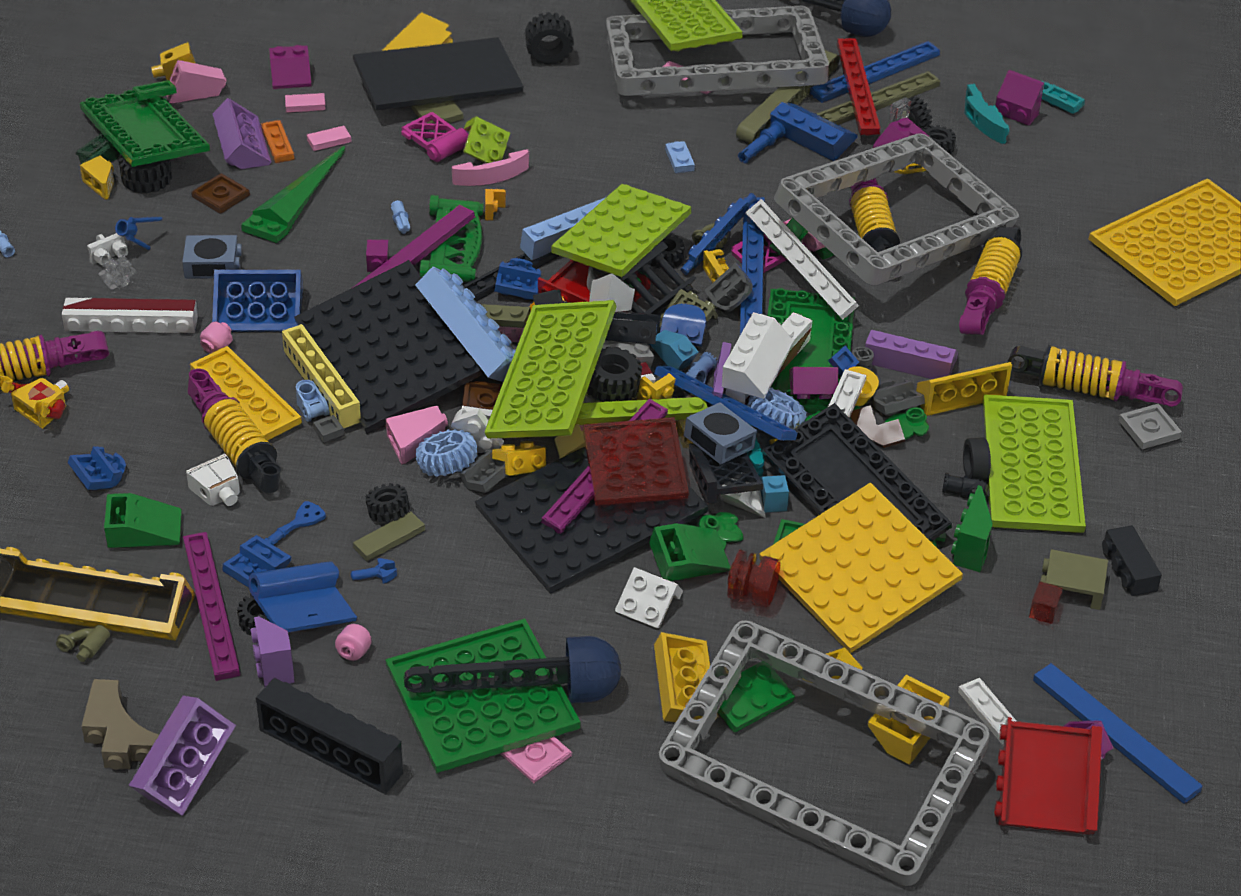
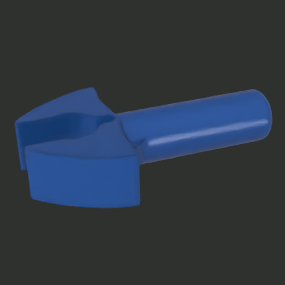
M378 558V565L376 567L351 571V579L360 580L379 577L382 579V584L397 576V568H395L394 561Z

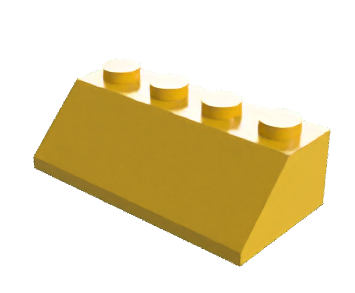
M1008 362L917 382L916 391L923 394L925 404L919 406L928 416L983 403L984 394L1007 396L1012 364Z

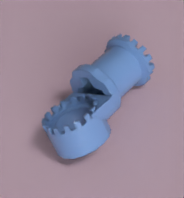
M704 352L700 359L690 366L689 372L686 374L705 383L708 372L716 368L717 358H713L714 355H711V353Z

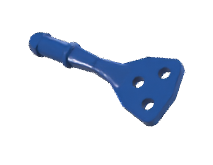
M305 501L297 510L294 520L277 528V531L264 540L274 545L282 538H285L293 529L314 525L325 519L326 513L318 505Z

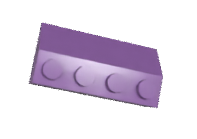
M227 98L213 113L225 161L229 165H235L240 169L270 165L271 159L258 116Z
M874 330L870 331L865 347L870 348L874 353L872 365L929 379L951 375L958 356L956 349Z
M182 696L129 786L147 799L183 816L236 725L199 698Z

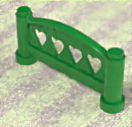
M431 195L429 215L437 216L436 222L458 205L474 211L475 218L460 229L467 231L465 232V238L453 234L431 252L430 260H421V278L432 267L440 270L445 269L450 274H457L463 282L475 280L476 269L473 266L479 256L482 245V227L479 216H483V203L439 198V195ZM458 243L465 244L463 246V251H458L457 249L451 247V245ZM456 256L464 257L461 260L462 264H456L449 259Z

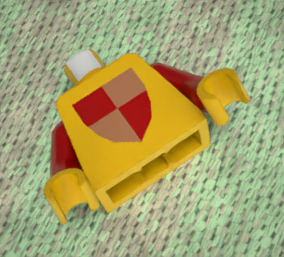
M0 376L1 390L4 393H11L14 410L34 424L44 428L53 419L61 418L66 407L64 394L69 391L65 381L60 380L53 385L46 379L40 378L31 383L21 385L13 382L8 376Z

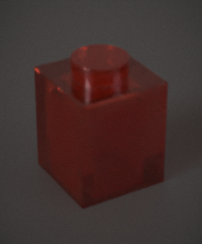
M1039 581L1032 600L1029 618L1053 624L1063 588Z

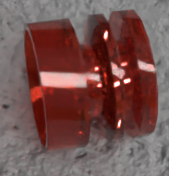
M739 550L729 571L728 598L734 600L739 593V601L745 602L750 592L752 593L753 605L769 608L777 588L781 559L763 556L760 564L756 565V553L752 552L747 560V551Z

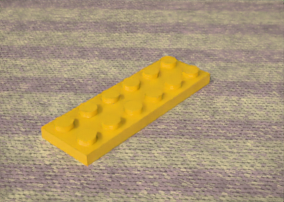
M228 346L190 363L191 370L198 368L206 370L214 382L219 385L222 392L226 393L228 397L236 398L267 440L302 423L301 416Z

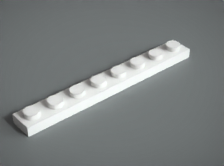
M762 199L746 212L750 219L842 320L859 306Z

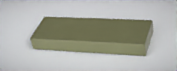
M409 512L404 517H400L398 520L392 521L354 541L353 548L366 561H369L425 531V524L412 512Z

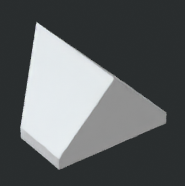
M611 273L592 281L589 301L614 300L617 306L615 312L628 311L632 309L635 289L630 288Z
M761 491L721 495L724 502L766 518Z

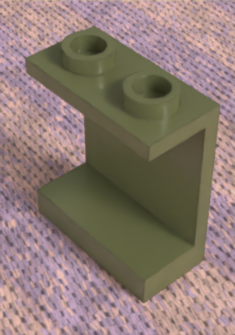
M1051 549L1049 559L1044 558L1042 572L1046 573V575L1041 576L1039 589L1044 590L1042 599L1047 600L1050 587L1092 595L1090 608L1100 610L1104 595L1108 560Z

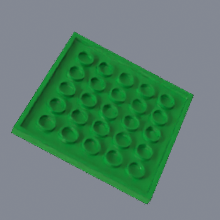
M526 619L385 659L389 674L436 773L581 729V722L561 684L435 691L430 689V692L412 693L405 688L404 673L412 667L429 666L430 669L436 665L546 658ZM539 668L535 673L538 676H544L549 670ZM516 669L511 671L510 675L517 678L522 676L524 672ZM467 672L459 676L463 681H468L473 677L471 673ZM494 672L489 673V678H493ZM477 673L478 679H481V673ZM444 674L434 677V680L437 682H444L448 679ZM412 676L408 681L412 684H418L423 679L419 676Z

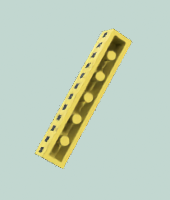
M301 324L283 330L284 352L304 380H311L315 383L321 395L327 401L330 416L334 415L343 428L360 423V402L304 326Z

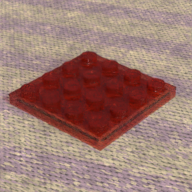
M675 417L583 424L595 506L688 498L689 490Z

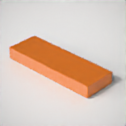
M281 121L262 123L261 129L274 162L280 163L295 160Z

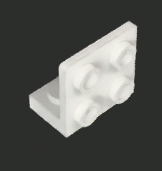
M634 567L615 611L659 629L672 598L680 599L683 590L676 583Z

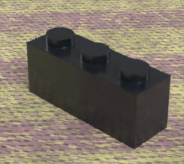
M1133 525L1106 530L1105 539L1102 541V549L1109 556L1113 569L1118 572L1122 585L1127 588L1130 595L1136 596L1157 592L1162 574Z

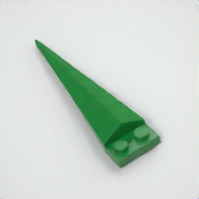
M345 145L253 210V215L241 224L242 231L278 243L289 233L315 189L345 152Z

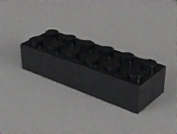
M273 678L256 696L259 730L385 795L403 775L402 743L394 735H388L378 730L374 725L366 724L356 719L352 714L344 713L330 703H324L314 698L310 693L302 692L288 682H282L276 678Z

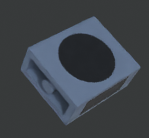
M186 235L182 262L184 278H214V270H240V257L238 256H242V244H238L237 235Z
M717 403L686 418L684 436L719 464H723L754 449L757 430L722 403Z

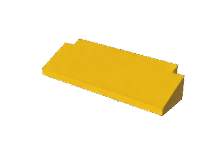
M421 12L382 51L452 43L453 40L450 37L452 33L446 30L449 27L448 24Z

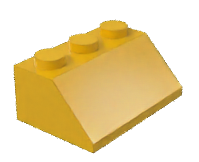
M905 675L897 685L942 706L949 707L950 696L908 675ZM876 713L868 721V727L885 751L909 765L930 739V737L909 729V726L893 718L889 720ZM926 716L923 719L932 720L934 718L931 716Z

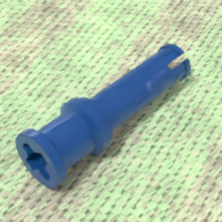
M774 121L768 129L762 130L756 140L738 153L739 160L747 163L763 148L772 146L778 137L781 138L785 135L786 130L783 124Z

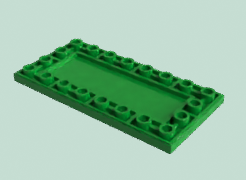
M127 90L123 94H107L105 97L98 99L90 97L86 101L80 102V109L132 167L210 151V144L163 96L139 101L133 95V90Z
M782 288L771 289L767 316L775 318L780 325L793 312L812 320L810 341L775 378L771 387L774 390L779 389L780 392H786L788 396H792L794 400L799 401V404L804 407L807 413L814 414L818 411H823L829 406L831 399H819V395H810V399H797V395H791L789 369L792 367H833L828 360L844 346L851 350L854 311L842 320L818 293L802 290L790 291ZM838 373V384H839V381H840V379H841V376H840L839 373Z

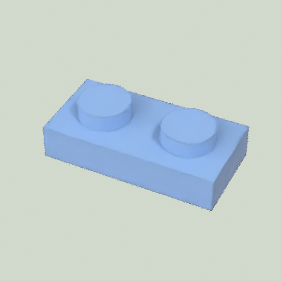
M685 141L665 144V151L675 174L695 171V164Z

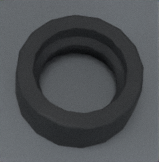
M984 437L967 438L965 440L963 466L965 476H968L969 479H979V481L989 479L991 454L988 441Z

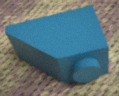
M667 330L656 335V344H650L667 366H672L680 371L691 365L698 354V350L685 335Z
M785 475L760 477L763 483V490L760 491L764 512L787 511L789 490Z

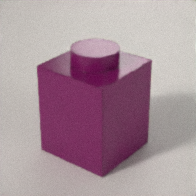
M367 240V272H373L389 260L388 240Z

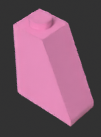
M177 60L170 81L176 86L177 94L167 95L169 103L173 104L219 96L221 90L226 85V78L223 75L222 69Z
M438 406L386 419L387 437L401 465L416 457V448L419 447V443L424 442L425 438H430L432 434H438L440 431L444 432L445 427L448 426L446 415L444 413L441 414Z

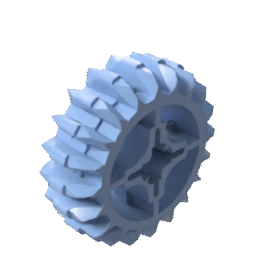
M770 387L764 399L752 395L748 399L747 406L793 430L803 424L807 417V412L799 404V401L794 400L792 396H788L786 392H780L779 389L774 390Z
M449 429L444 432L440 431L438 434H432L430 438H425L424 442L419 443V447L416 448V461L422 472L427 473L428 476L434 475L438 477L440 475L454 474V472H461L463 468H468L469 464L475 462L474 459L477 457L478 452L477 444L470 432L458 431L457 429L453 431Z

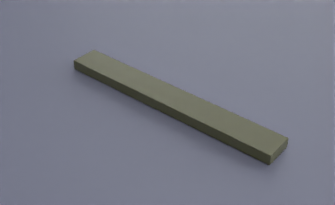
M927 71L872 92L875 110L940 86V80ZM852 101L816 114L837 125L856 118Z

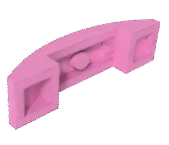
M526 149L509 153V159L473 166L471 162L452 166V183L459 186H480L513 178L529 168V151Z

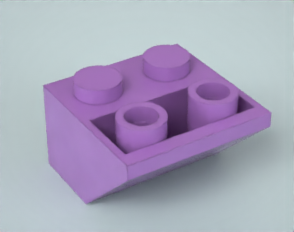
M254 617L255 628H251L252 642L257 643L253 645V652L256 662L260 661V663H256L258 678L263 677L264 687L273 678L282 682L295 683L288 631L261 617Z

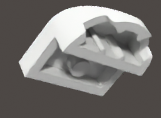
M463 408L456 413L451 424L452 429L470 432L476 441L477 453H483L488 449L500 448L504 442L502 438L487 439L484 431L489 420L480 408L470 412Z

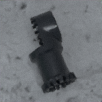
M945 473L942 492H958L969 499L970 493L975 494L972 490L977 489L978 485L982 486L985 499H987L988 484L983 482V480L969 479L965 475L960 477Z

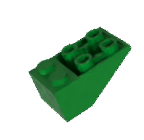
M978 485L975 494L970 493L967 507L969 508H964L960 520L962 525L957 524L954 538H957V541L953 543L951 554L954 555V565L981 572L988 553L993 523L982 486Z
M133 493L107 494L104 523L107 547L180 545L182 509Z
M678 523L654 527L649 543L663 579L674 581L731 570L716 529Z

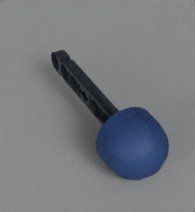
M800 0L841 12L843 29L846 32L863 37L874 36L882 32L891 18L889 0Z
M593 636L566 637V657L436 665L430 669L429 666L412 667L404 673V685L412 693L430 692V689L435 691L567 684L570 703L593 702L605 698L616 688L621 676V662L616 650L601 638ZM539 668L549 670L544 676H538L535 673ZM516 669L524 672L522 676L517 678L512 677L510 673ZM466 672L473 675L472 679L468 681H463L459 678L461 674ZM494 672V677L489 678V673ZM477 673H481V679H478ZM444 674L448 679L444 682H437L434 680V677ZM412 676H419L423 679L418 684H412L408 681Z

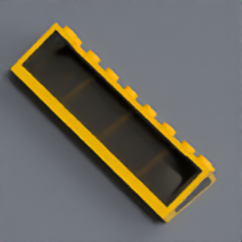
M6 547V549H0V613L92 628L101 625L111 631L176 641L195 597V592L185 577L179 573L171 572L169 575L161 574L160 578L152 577V579H145L135 573H129L126 576L120 575L119 572L114 570L96 571L95 568L89 566L75 568L73 565L65 562H60L59 565L50 564L49 561L44 559L31 561L27 560L17 548Z

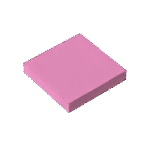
M555 737L500 753L533 783L572 756V752Z

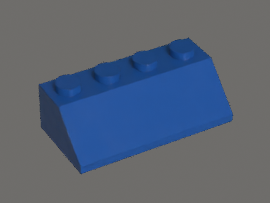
M781 102L770 113L771 123L778 121L785 127L786 133L784 137L832 161H835L858 138L857 134L796 104Z

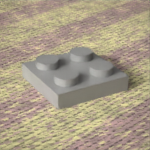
M1159 403L1120 414L1119 422L1141 449L1180 439L1182 431Z

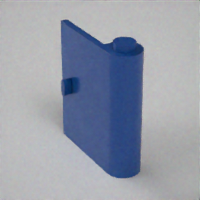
M331 561L255 572L249 576V590L271 623L288 632L357 620V616L335 587L339 578V570Z

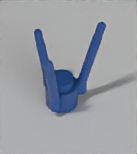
M130 217L128 220L120 219L115 225V230L118 235L124 236L127 240L150 250V246L134 237L138 230L136 223L162 221L163 218Z

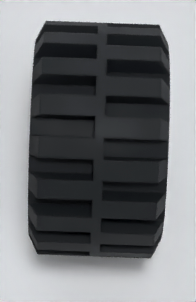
M546 12V15L541 13L539 17H533L532 22H528L525 29L527 51L531 54L533 60L536 59L538 63L544 62L545 65L549 63L553 65L557 61H564V57L568 58L570 56L569 52L572 53L574 39L570 22L563 15L559 17L558 13L553 15L551 12ZM546 36L557 37L555 40L552 41L541 40Z
M121 154L119 156L122 184L127 189L129 188L130 191H137V193L156 192L170 184V180H172L170 159L132 167Z
M619 347L602 348L587 389V394L592 395L593 399L600 400V402L631 401L632 398L636 397L639 390L642 373L640 360L636 359V355L630 354L626 349L622 350Z

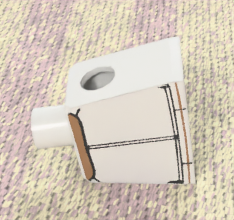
M226 454L186 471L189 489L208 505L214 506L224 502L227 506H232L237 502V495L240 493L239 480Z

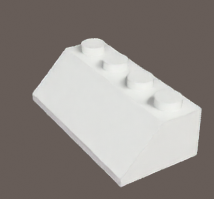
M753 312L723 366V388L763 399L766 397L794 344V340L775 318Z

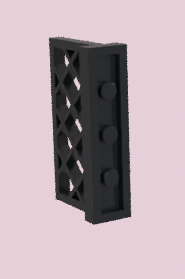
M694 443L689 444V465L708 504L717 503V495L763 490V483L747 453L719 464Z

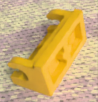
M706 250L703 253V269L712 283L729 269L724 258H715L718 255L724 254L722 250L709 252Z

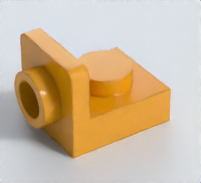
M485 189V220L493 221V212H498V208L506 207L505 189Z

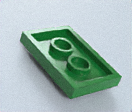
M761 661L741 672L739 681L728 699H724L717 712L735 733L794 701L795 695L771 665Z

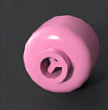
M211 322L200 334V345L210 354L229 346L233 340L231 328L224 322Z
M350 624L337 636L335 648L343 658L351 661L359 660L371 646V635L365 627L358 624Z

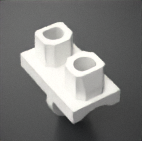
M117 233L106 238L99 234L96 236V242L87 245L90 254L89 260L93 265L99 263L103 266L109 263L110 257L117 255L122 258L128 255L125 238Z

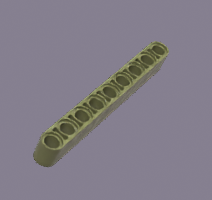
M825 50L829 62V76L837 68L840 56ZM817 85L779 87L741 122L737 128L736 137L751 144L760 136L762 130L770 127V113L781 102L798 105L810 94V88Z

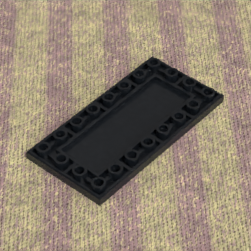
M499 37L353 54L354 64L375 110L523 92L524 86Z
M835 403L795 428L794 430L798 433L796 440L778 439L762 450L763 455L782 475H785L786 480L819 515L871 483L930 542L952 528V522Z

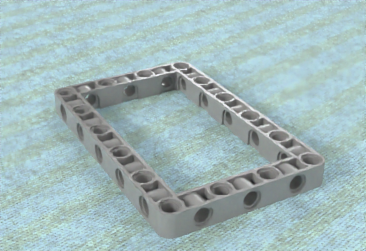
M805 6L724 10L742 30V35L793 32L802 59L795 61L779 60L759 63L743 62L724 65L707 64L691 65L688 67L672 66L635 69L632 50H630V41L661 38L643 15L612 16L606 19V38L617 92L626 96L821 85L828 82L829 62L811 11Z
M915 134L781 179L774 196L775 202L863 281L870 285H879L982 245L989 237L996 235L998 227H1014L1019 217L1018 212L935 141L924 134ZM915 163L925 168L933 178L946 189L948 188L960 201L979 215L877 252L817 198L827 195L828 192L839 191L853 186L854 183L865 182L880 177L883 173H891Z
M745 620L738 622L733 627L661 746L659 757L662 770L667 775L900 885L911 886L922 875L989 747V730L986 725L763 626ZM744 636H750L748 639H742ZM791 655H792V656H795V658H793V659H787V658H786L787 656H791ZM758 658L771 664L772 668L797 679L803 678L816 684L819 689L842 699L848 698L861 704L864 709L889 720L893 718L908 725L909 729L936 741L940 739L954 746L901 846L695 751L699 741H703L717 718V711L724 699H728L739 681L741 671L748 659ZM722 675L727 676V677L724 678V679H718V678H717V677L722 676ZM837 675V676H840L841 678H839V679H832L831 677ZM878 696H886L887 698L881 700V699H878L877 697H878ZM695 716H702L699 720L693 719ZM926 716H931V717H933L934 719H932V720H925V719H923V718L926 717ZM978 737L982 740L972 741L970 738ZM671 757H678L675 761H668ZM716 778L724 779L723 781L718 783L713 782V780ZM956 779L959 782L956 784H951L948 782V780ZM762 799H767L770 801L767 804L759 803V801ZM815 821L817 824L814 826H807L806 822ZM934 822L936 825L934 827H927L924 824ZM856 843H862L865 845L864 847L859 849L853 847V845ZM908 865L911 866L913 869L910 871H903L901 867Z

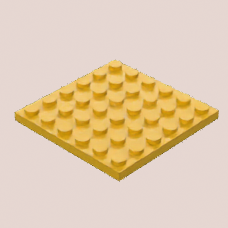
M871 483L759 553V559L850 654L963 579V573Z

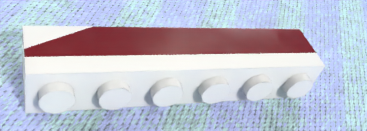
M66 298L62 311L64 331L195 333L198 319L196 300Z
M793 312L781 325L794 340V344L777 376L810 341L811 319ZM726 388V395L747 405L750 395Z

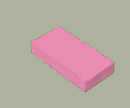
M324 93L285 95L287 113L325 110Z
M345 126L307 134V141L313 151L350 143L351 136Z

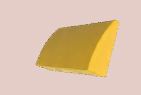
M661 632L654 644L663 721L677 722L710 667L707 641ZM702 716L693 717V719L699 720L702 718Z

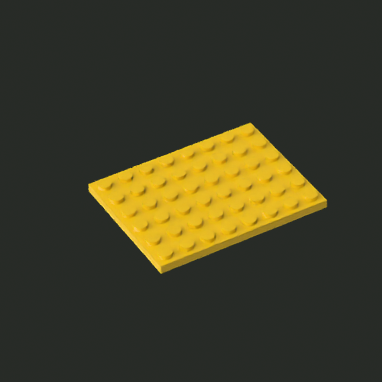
M1207 178L1091 232L1088 240L1171 304L1177 306L1241 274V202Z

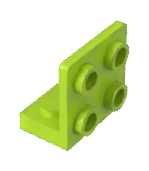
M477 116L467 121L464 130L468 131L469 135L463 152L486 164L501 161L510 132Z

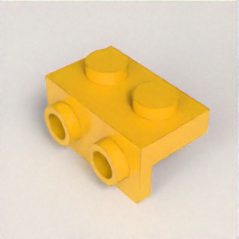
M669 373L655 383H652L647 377H642L640 379L637 400L671 399L676 378Z
M533 441L520 442V446L503 444L501 448L492 450V459L505 462L506 475L530 473L546 466V447L534 445Z

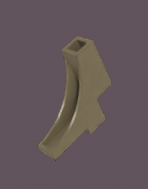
M93 679L82 722L85 743L93 744L103 743L101 753L104 768L130 769L132 761H144L159 734L143 728L126 713L121 704L122 695L119 680Z

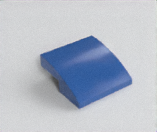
M256 535L240 545V553L224 562L222 571L249 588L248 580L251 573L286 568L291 561V556Z

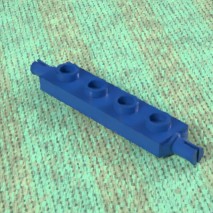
M749 193L744 200L740 198L736 203H732L728 207L727 213L716 220L714 227L703 234L701 241L690 248L688 252L689 259L681 268L683 274L687 275L693 267L696 269L703 261L704 251H712L746 214L749 206L756 200V196L753 193Z

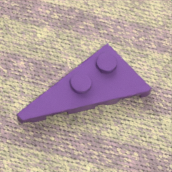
M726 342L722 343L713 380V395L720 398L724 389L722 387L723 366L731 350V344Z

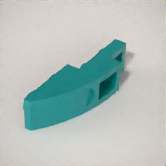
M975 84L967 85L965 115L986 136L1001 144H1006L1009 126L1004 122L1002 114L995 105L988 106V103L982 97L981 91H978Z

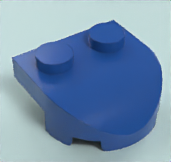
M512 258L509 263L502 261L499 265L494 292L518 296L523 299H533V295L538 294V278L541 276L540 269H534L532 262L524 259Z
M673 305L663 315L660 332L667 330L685 335L694 346L702 347L705 329H707L705 314L702 309L694 305Z
M93 447L91 454L70 455L68 464L88 490L113 488L121 481L126 467L125 460L118 453H114L112 456L105 453L103 447Z

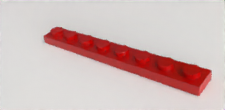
M856 38L837 39V48L860 135H880V125Z

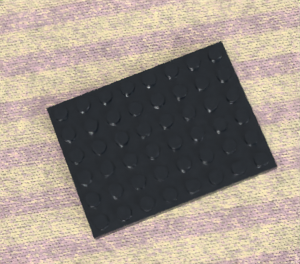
M410 260L294 316L297 325L302 324L360 402L361 418L359 421L366 434L386 425L387 418L409 413L485 374L416 287V283L421 279V276Z
M621 429L476 500V508L551 594L650 542L654 527L676 523L686 524L708 512V505L646 440L641 443L585 508L581 510L577 517L566 526L561 534L543 524L542 517Z

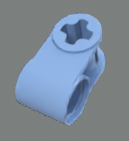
M311 380L299 381L296 384V399L305 420L309 422L312 418L320 415L328 416L329 407L327 401L321 395L315 383Z

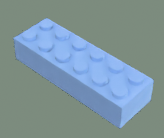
M432 267L416 283V287L487 377L503 383L516 351L510 345L512 343L511 340L499 332V325L493 319L487 317V310L481 304L475 302L474 294L469 289L463 287V281L457 274H450L445 269L440 270Z

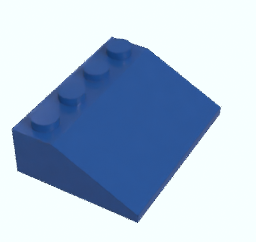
M214 270L212 322H224L231 328L232 332H282L283 330L298 326L294 316L300 314L302 309L303 277L301 270Z

